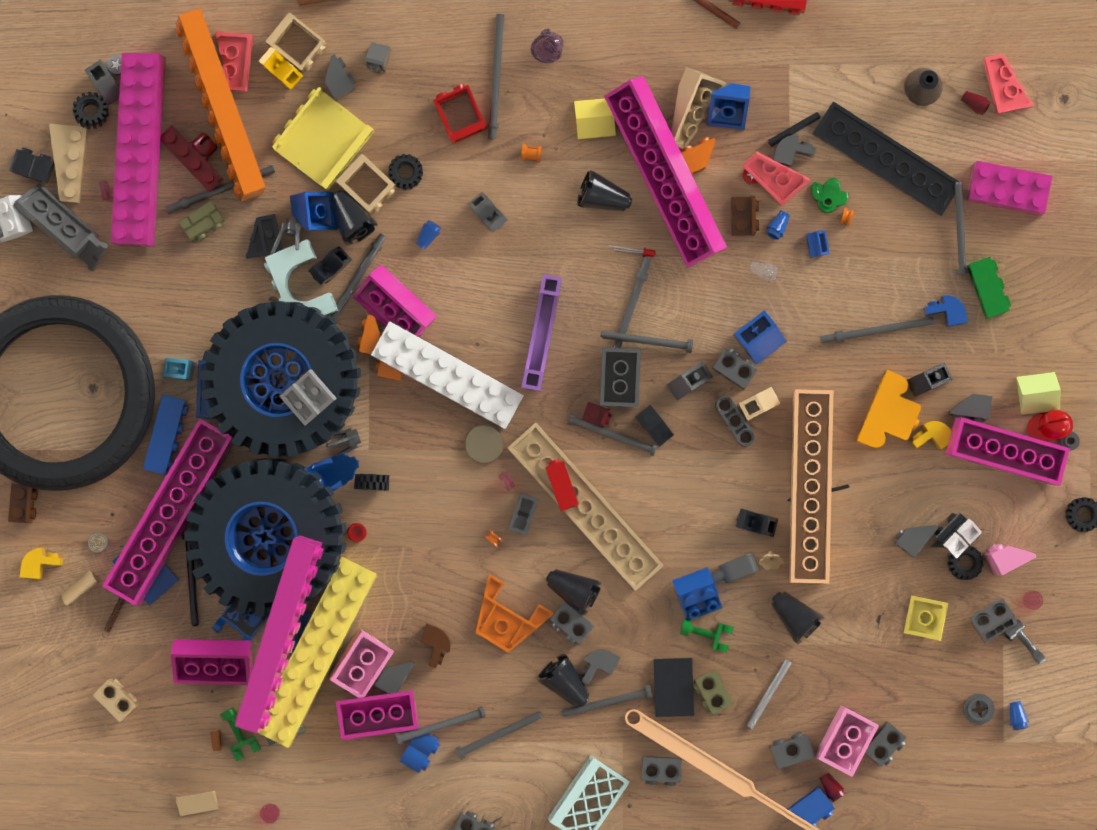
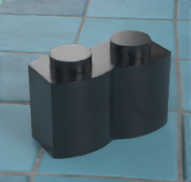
M24 147L21 150L16 149L9 171L47 184L54 166L51 157L41 153L40 156L33 155L32 150Z

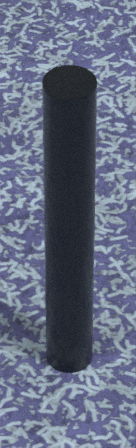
M815 112L768 140L769 145L772 147L785 137L791 136L821 118L819 113Z

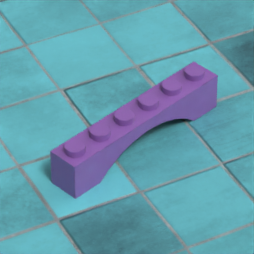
M543 274L521 386L522 389L541 392L562 283L561 277Z

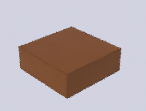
M220 731L210 732L213 751H220L222 749Z

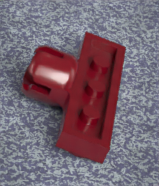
M171 125L161 135L160 141L207 191L211 192L223 180L207 161L217 150L218 146L206 133L201 132L193 141L188 142Z

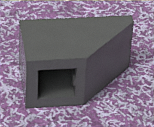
M371 42L365 57L366 66L370 68L369 71L374 73L386 72L391 52L389 46Z
M334 54L330 59L325 84L335 101L354 91L355 87L353 85L356 82L351 73L347 75L344 71L346 65L342 58L339 57L337 59Z
M101 59L85 69V72L108 105L119 99L120 87Z
M971 394L949 411V415H953V419L968 417L972 418V421L984 423V420L990 418L992 396Z

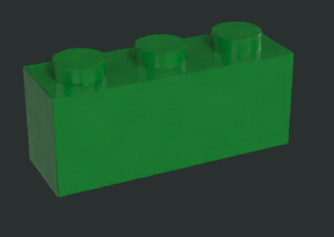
M990 256L968 264L966 267L969 269V275L985 320L1010 311L1011 302L1009 297L1004 295L1003 289L1005 286L1002 278H998L996 273L998 271L996 261L992 260Z

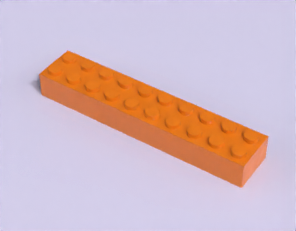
M201 8L178 15L175 31L177 37L182 38V51L185 56L188 55V67L190 72L195 74L196 80H194L196 89L202 93L201 103L203 108L208 110L209 115L207 119L210 127L214 126V139L216 144L221 146L222 151H220L222 161L227 162L228 169L226 171L229 179H233L235 185L233 187L236 198H240L241 202L262 196L266 187Z

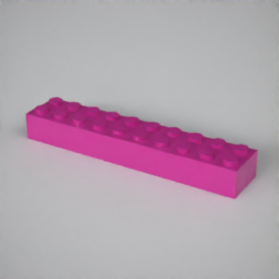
M122 53L111 243L117 246L154 247L166 60L164 56L158 53Z
M644 76L630 79L606 94L604 98L686 267L699 264L726 249L727 246Z
M199 418L102 587L131 604L140 607L189 522L187 521L188 513L194 510L197 505L193 502L199 493L205 491L207 488L205 484L215 478L234 445L231 442L233 437L228 434L223 435L217 428Z
M301 535L292 541L235 723L236 727L258 733L262 729L264 730L265 726L268 727L271 715H269V712L276 704L277 697L275 693L282 685L283 678L280 677L288 666L289 660L286 658L288 653L292 652L295 643L292 639L294 634L298 633L300 627L298 620L300 615L304 614L306 608L304 600L306 596L309 597L312 586L309 584L311 579L316 576L318 567L315 565L323 554L322 542Z

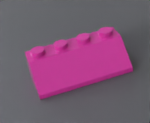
M380 265L368 275L353 296L384 327L390 321L417 337H420L437 317L434 312L383 265Z
M413 690L336 701L341 740L419 728Z

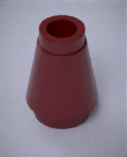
M967 90L961 98V101L975 113H980L981 115L985 114L991 103L987 100L988 98L968 92Z
M829 772L819 778L828 799H831L832 802L845 795L844 788Z

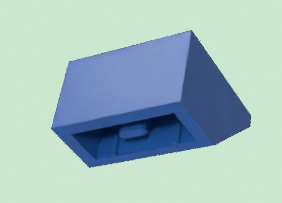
M765 310L733 334L756 365L787 342Z
M708 567L672 580L686 620H691L722 608L715 582Z
M818 786L787 808V810L815 827L818 825L817 821L821 818L824 820L829 818L833 814L832 810L835 809Z

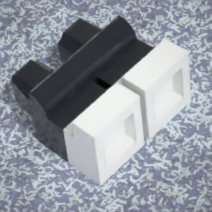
M951 513L947 518L948 525L945 528L942 526L938 527L934 534L941 545L957 559L967 549L968 545L966 542L971 544L982 532L973 521L966 519L961 513L957 515Z

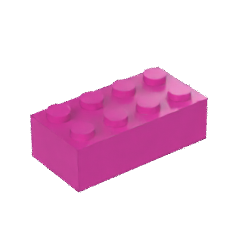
M976 161L973 165L966 201L1042 216L1046 212L1052 176Z
M174 639L171 651L173 683L248 685L253 669L251 641Z

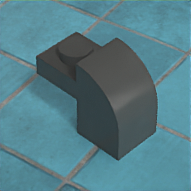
M798 135L787 136L777 145L773 160L790 168L794 154L813 158L816 148L812 147V144L802 141L801 144L797 143Z
M483 192L468 203L478 218L492 232L502 228L507 221V218Z
M603 649L592 651L584 659L590 663V666L585 665L580 675L583 677L582 681L589 685L597 668L612 675L620 657Z

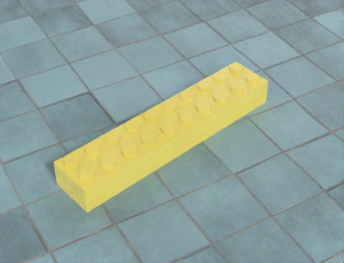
M344 557L341 558L339 568L330 579L331 581L327 585L306 626L286 670L283 671L280 677L283 678L280 689H277L275 693L277 701L274 708H271L269 715H271L268 727L265 726L264 730L262 729L258 732L287 748H290L377 577L376 573Z

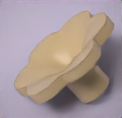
M769 551L759 560V564L766 570L771 568L778 569L784 563V560L773 551Z

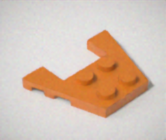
M489 574L475 633L509 653L549 619L554 612L539 604L530 620H526L495 601L504 582Z

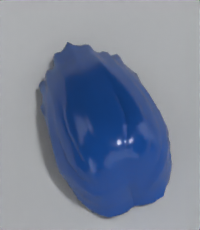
M342 453L338 456L313 463L304 470L308 473L319 475L321 477L319 482L324 487L329 486L332 491H335L354 478L355 471L359 468V460L355 456L349 457V455Z

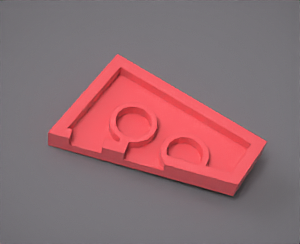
M215 32L223 64L222 68L230 90L247 92L254 36L252 34Z
M1003 54L983 59L996 114L1034 106L1032 101L1026 96L1025 89L1014 76L1015 73Z
M758 152L743 163V167L781 206L810 182V178Z

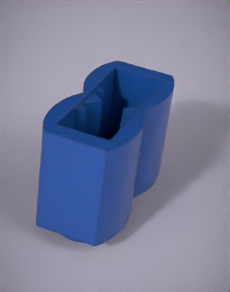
M431 733L413 738L399 762L418 773L421 769L425 771L430 763L428 760L431 753L435 754L440 746L437 743L439 738Z

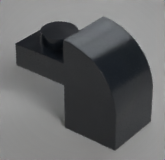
M338 246L331 250L322 261L312 266L308 272L320 285L327 284L352 259Z
M740 509L736 519L737 528L774 538L778 523L777 518Z

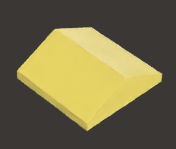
M605 98L574 101L578 140L616 136L615 119Z
M911 595L904 633L941 641L948 603Z

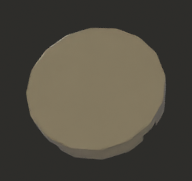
M488 425L477 426L467 435L465 441L466 451L474 461L490 463L501 454L503 438L494 427Z

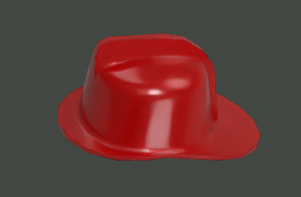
M1061 410L1039 413L1033 416L1027 424V432L1030 437L1046 442L1063 439L1069 436L1073 430L1071 417Z

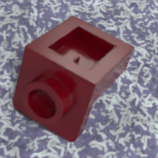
M588 402L582 420L604 427V424L609 425L612 414L609 413V408Z

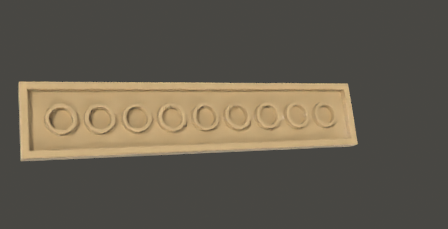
M534 423L508 447L510 452L557 504L558 502L545 467L549 466L548 462L558 458L560 462L564 461L579 503L578 506L564 510V512L635 591L664 566L537 423Z

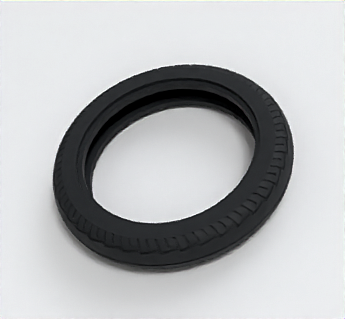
M65 295L32 298L0 313V357L16 339L31 330L56 324L77 326L99 337L115 355L122 371L125 394L123 409L112 433L96 449L74 460L44 462L34 459L17 450L0 431V474L21 485L48 491L82 488L94 484L118 470L134 454L142 442L152 418L155 401V383L151 363L146 350L134 331L119 316L107 308L83 298Z

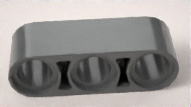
M727 396L719 398L715 408L737 443L741 446L751 445L755 439L754 433L732 399ZM726 400L729 402L730 407L727 411L720 409V401ZM733 416L740 419V424L737 427H733L730 424V418ZM743 432L748 433L751 437L748 443H744L740 439Z

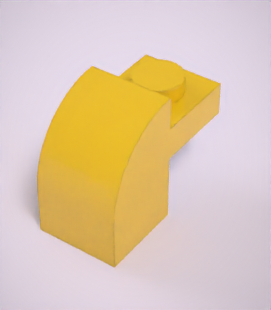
M272 47L259 60L270 74L290 90L303 77L292 64L286 61Z
M930 421L921 425L926 432L919 431L912 436L914 440L910 442L915 449L931 439L938 450H942L949 443L951 429L942 422Z
M45 548L33 549L24 556L21 562L20 577L42 579L44 564L63 565L64 558L58 557L59 553L47 552V556H45Z

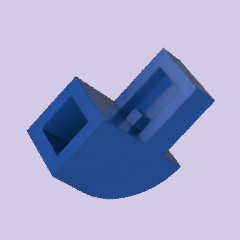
M944 295L941 297L942 304H939V301L929 302L928 306L923 308L925 316L944 312L946 327L966 324L968 322L963 303L954 296Z

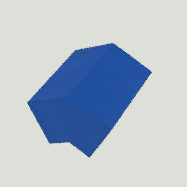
M825 230L806 234L810 258L830 254Z

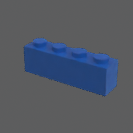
M162 394L143 469L165 475L169 472L174 463L172 461L173 453H177L179 442H177L178 434L181 435L184 428L182 419L183 416L187 415L189 405H186V400Z

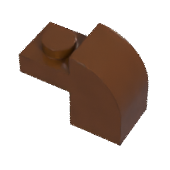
M426 624L420 642L435 647L428 666L436 668L437 664H442L445 655L442 654V650L450 652L451 641L443 629Z

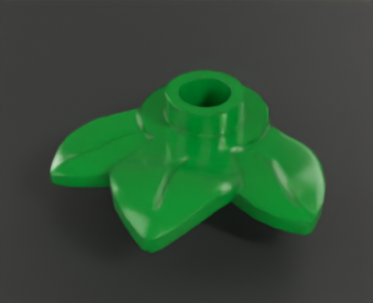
M830 178L824 185L814 182L811 188L812 197L818 201V207L824 213H831L836 207L843 206L849 197V193L840 191L841 186L836 178ZM829 201L831 205H826L824 202Z

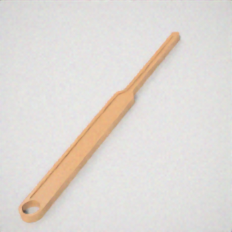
M632 709L626 713L625 721L628 726L743 798H755L804 830H819L755 790L754 783L640 711ZM629 714H639L640 721L637 724H630L628 722Z

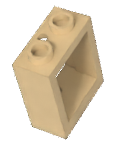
M290 12L265 41L269 47L275 49L301 73L305 70L308 71L314 64V58L317 55L321 56L326 49L325 40ZM293 24L318 43L302 64H299L277 46Z
M363 154L336 180L337 184L349 193L369 214L372 212L377 213L383 206L381 203L386 198L390 199L396 192L394 190L396 185ZM365 165L388 185L370 205L365 203L347 186L348 182Z

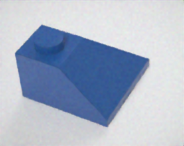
M731 83L711 93L707 125L745 130L750 100V86Z
M302 192L290 196L292 215L306 231L338 230L337 221L330 202L334 192Z

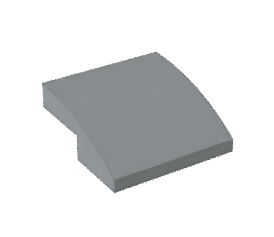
M312 369L307 371L297 382L279 396L304 426L337 399Z

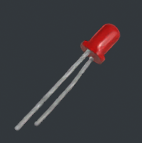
M609 245V247L641 251L634 252L614 249L622 252L642 253L643 257H654L656 255L655 250L646 249V247L643 250Z

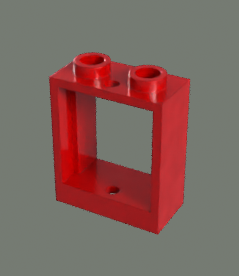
M458 85L453 88L454 91L448 94L442 92L436 95V99L433 100L452 144L487 130L469 85ZM467 94L478 122L452 133L441 105Z
M558 458L548 462L549 466L545 467L560 511L578 506L579 503L564 461L560 462Z

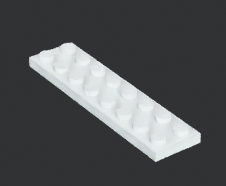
M390 321L371 353L372 357L503 429L507 428L524 396Z

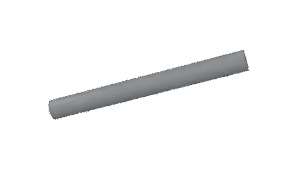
M784 660L746 726L751 729L754 728L792 664L790 661Z

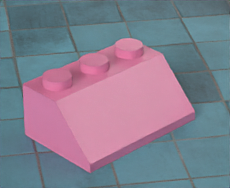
M994 544L985 549L986 553L983 554L993 575H1004L1036 558L1034 553L1011 546H1002V544Z
M359 628L328 677L331 681L358 698L365 697L394 651Z
M840 705L814 756L853 777L879 725Z

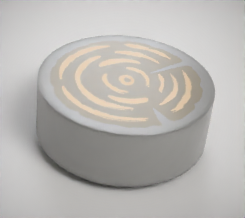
M95 533L90 536L88 546L94 552H103L108 546V539L101 533Z

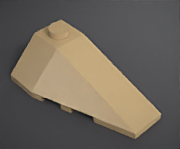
M686 67L679 83L671 130L677 146L682 149L687 147L695 136L700 122L703 119H707L711 93L726 85V82Z

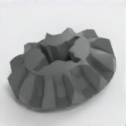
M974 694L968 697L964 703L963 712L967 720L973 724H985L994 715V704L984 694ZM977 701L980 706L987 707L981 710L980 716L978 712L971 711L973 708H976Z

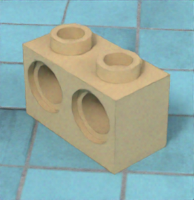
M110 678L92 696L119 722H123L139 705L136 702L138 699L131 692L127 693L122 689L124 685L115 678L113 680ZM108 687H112L115 690L113 697L106 695ZM122 700L128 702L129 707L126 711L121 710L119 706Z

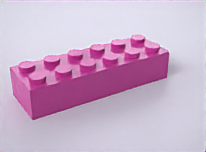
M960 417L954 420L945 455L1052 486H1060L1070 448Z

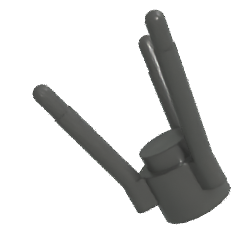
M289 218L286 223H282L281 230L270 252L271 255L275 253L285 231L287 236L295 237V250H299L301 224L296 219Z
M349 428L335 433L334 435H342L343 438L328 443L326 446L331 447L345 442V445L349 447L335 455L338 456L358 448L357 444H360L361 440L357 429L351 430Z

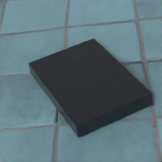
M692 658L654 659L655 717L694 716Z

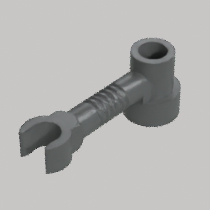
M1017 619L1018 624L1003 633L1004 636L1011 642L1018 637L1031 653L1034 660L1038 664H1042L1046 657L1024 634L1022 630L1025 626Z

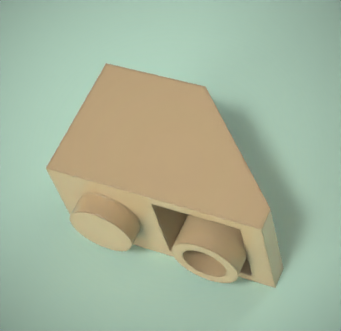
M770 387L739 403L738 407L747 422L779 405L780 402L774 390Z

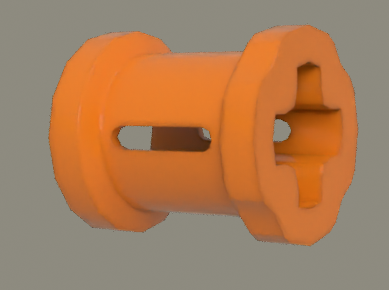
M523 144L521 160H536L537 163H540L542 146L531 147Z

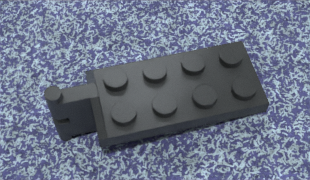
M39 183L15 201L14 206L73 258L83 260L88 265L90 271L96 269L108 248L107 243L100 242L97 239L99 235Z

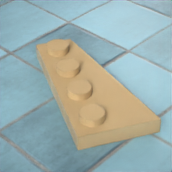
M49 124L60 202L80 204L88 129L79 126Z

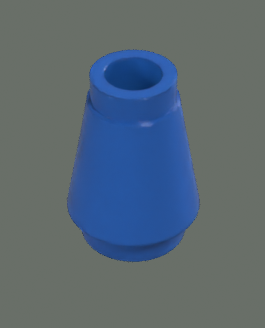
M780 210L766 227V234L775 240L783 237L790 215Z
M428 220L427 223L423 224L416 244L426 249L440 234L441 227Z
M1021 701L1009 703L1010 726L1013 727V730L1028 728L1029 720L1021 705Z

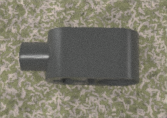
M751 552L719 565L720 570L712 572L711 575L715 584L723 580L725 583H729L759 571V568Z

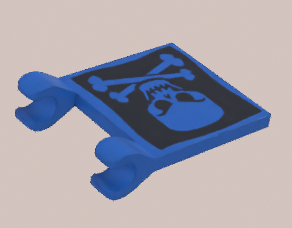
M233 605L228 606L212 629L218 633L225 623H228L244 635L241 640L245 641L252 640L270 615L255 616L253 612L242 614L236 612L237 607Z

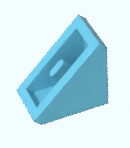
M166 358L163 377L192 381L195 362Z

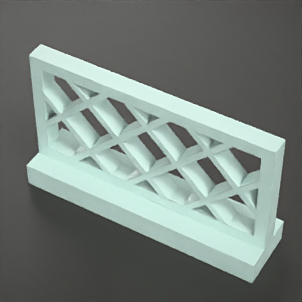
M590 755L547 819L562 830H578V828L588 826L589 830H598L630 781ZM599 767L606 770L607 778L596 780L595 772ZM619 779L623 784L619 789L612 790L610 780ZM608 781L609 791L599 793L597 783ZM594 784L596 794L585 796V787ZM610 794L611 802L609 805L601 806L599 796ZM597 797L598 807L588 809L586 799ZM584 800L585 810L574 812V803ZM599 810L600 818L598 821L590 822L588 812ZM586 813L588 823L577 825L575 815ZM573 816L574 826L565 827L561 823L565 817Z

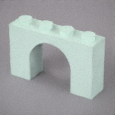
M309 240L300 242L298 251L295 250V245L265 257V268L268 274H272L274 279L271 281L275 291H279L281 296L279 301L300 302L307 307L318 308L324 316H329L339 311L332 293H326L310 301L302 302L293 297L289 290L288 281L292 271L300 265L317 259Z

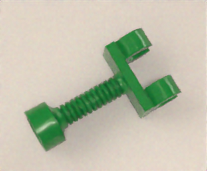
M683 620L680 635L688 636V634L694 633L703 637H709L714 639L712 649L727 653L729 646L718 643L720 633L722 631L732 634L734 627L718 623L717 630L714 632L693 627L691 621Z
M234 707L222 712L220 716L223 721L229 722L235 737H237L236 739H238V744L232 746L230 750L235 760L239 761L244 758L240 747L249 743L254 753L261 750V747L255 735L245 739L240 728L235 726V715L237 713Z

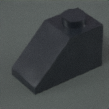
M944 362L907 379V382L914 397L953 379Z
M651 405L635 417L659 447L674 436Z

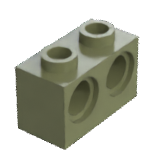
M715 669L694 679L696 684L693 686L698 695L702 694L705 700L702 704L706 712L711 711L712 715L733 705ZM705 679L713 681L711 689L703 688L702 683ZM714 696H719L722 699V703L718 707H714L711 704Z

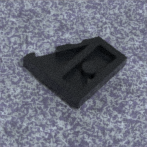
M276 214L256 218L246 259L271 255L270 252L279 234ZM281 240L275 253L283 250Z

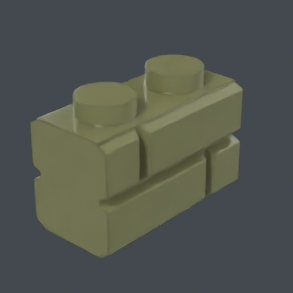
M212 201L207 202L179 221L192 242L204 240L207 237L206 233L211 230L213 232L223 227L222 223L225 222Z

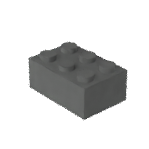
M602 347L599 405L638 407L641 349Z

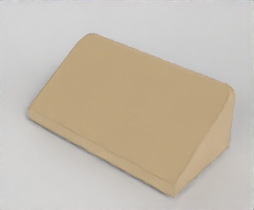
M88 571L61 594L65 605H72L98 583L99 580L92 571Z
M215 790L176 797L180 816L218 809Z

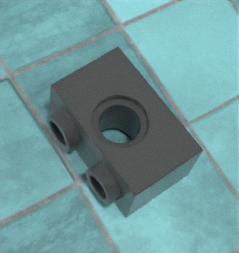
M802 732L791 735L792 739L784 741L782 738L773 741V745L769 747L778 770L815 757L807 734L802 735ZM789 745H795L796 753L788 755L786 748Z

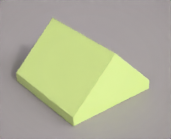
M1055 372L1016 377L1021 415L1060 410L1061 389Z

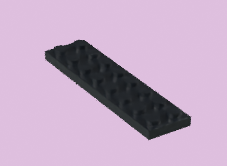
M834 101L812 133V135L942 216L955 196V182H959L958 180Z

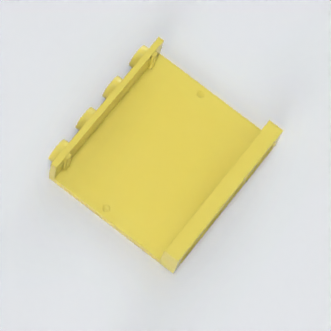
M319 87L317 90L313 89L308 96V102L305 105L302 104L297 109V116L286 123L284 126L285 131L282 135L278 134L274 138L272 148L328 191L372 136L374 129L368 124H364Z

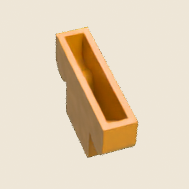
M889 370L884 372L856 442L870 448H878L885 443L886 437L884 433L905 441L908 440L911 431L916 430L919 423L917 417L921 410V405L900 396L908 388V382L903 376Z

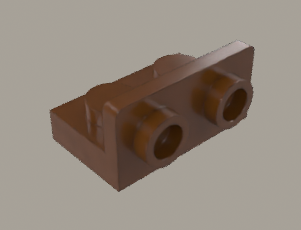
M755 196L731 197L732 236H755L756 231H759V219H756V212H759V200H755Z
M11 483L8 522L33 523V520L36 519L34 500L37 501L38 489Z

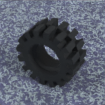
M88 92L86 96L85 93H82V97L78 96L76 98L77 102L74 101L73 114L76 122L80 123L83 128L86 126L87 129H90L93 126V129H97L96 125L101 127L103 125L102 122L107 121L106 117L109 115L107 103L96 92H94V95ZM88 105H95L98 108L97 114L90 117L86 116L83 110Z
M402 154L401 156H396L394 160L392 159L388 167V175L397 188H402L403 190L413 189L414 186L421 182L423 168L416 157L410 154ZM402 165L412 167L413 175L410 178L403 179L399 176L398 170Z
M355 474L354 489L389 491L390 475Z
M1082 497L1074 499L1072 503H1069L1068 509H1066L1067 516L1065 517L1072 529L1079 532H1088L1097 528V502L1094 499ZM1081 507H1086L1091 512V518L1087 522H1081L1077 518V511Z
M968 546L957 559L952 554L948 556L949 561L947 565H949V571L954 577L961 580L976 578L982 572V567H984V559L981 556V552L975 547ZM963 555H968L973 560V565L969 570H962L959 567L958 561Z

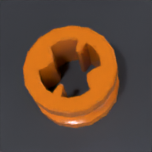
M845 207L839 224L845 223L846 226H849L854 210L848 211Z
M489 530V535L484 536L496 547L499 546V542L503 541L492 530Z

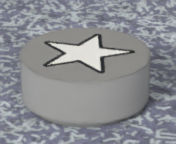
M114 55L107 61V68L114 75H121L122 57L119 55Z

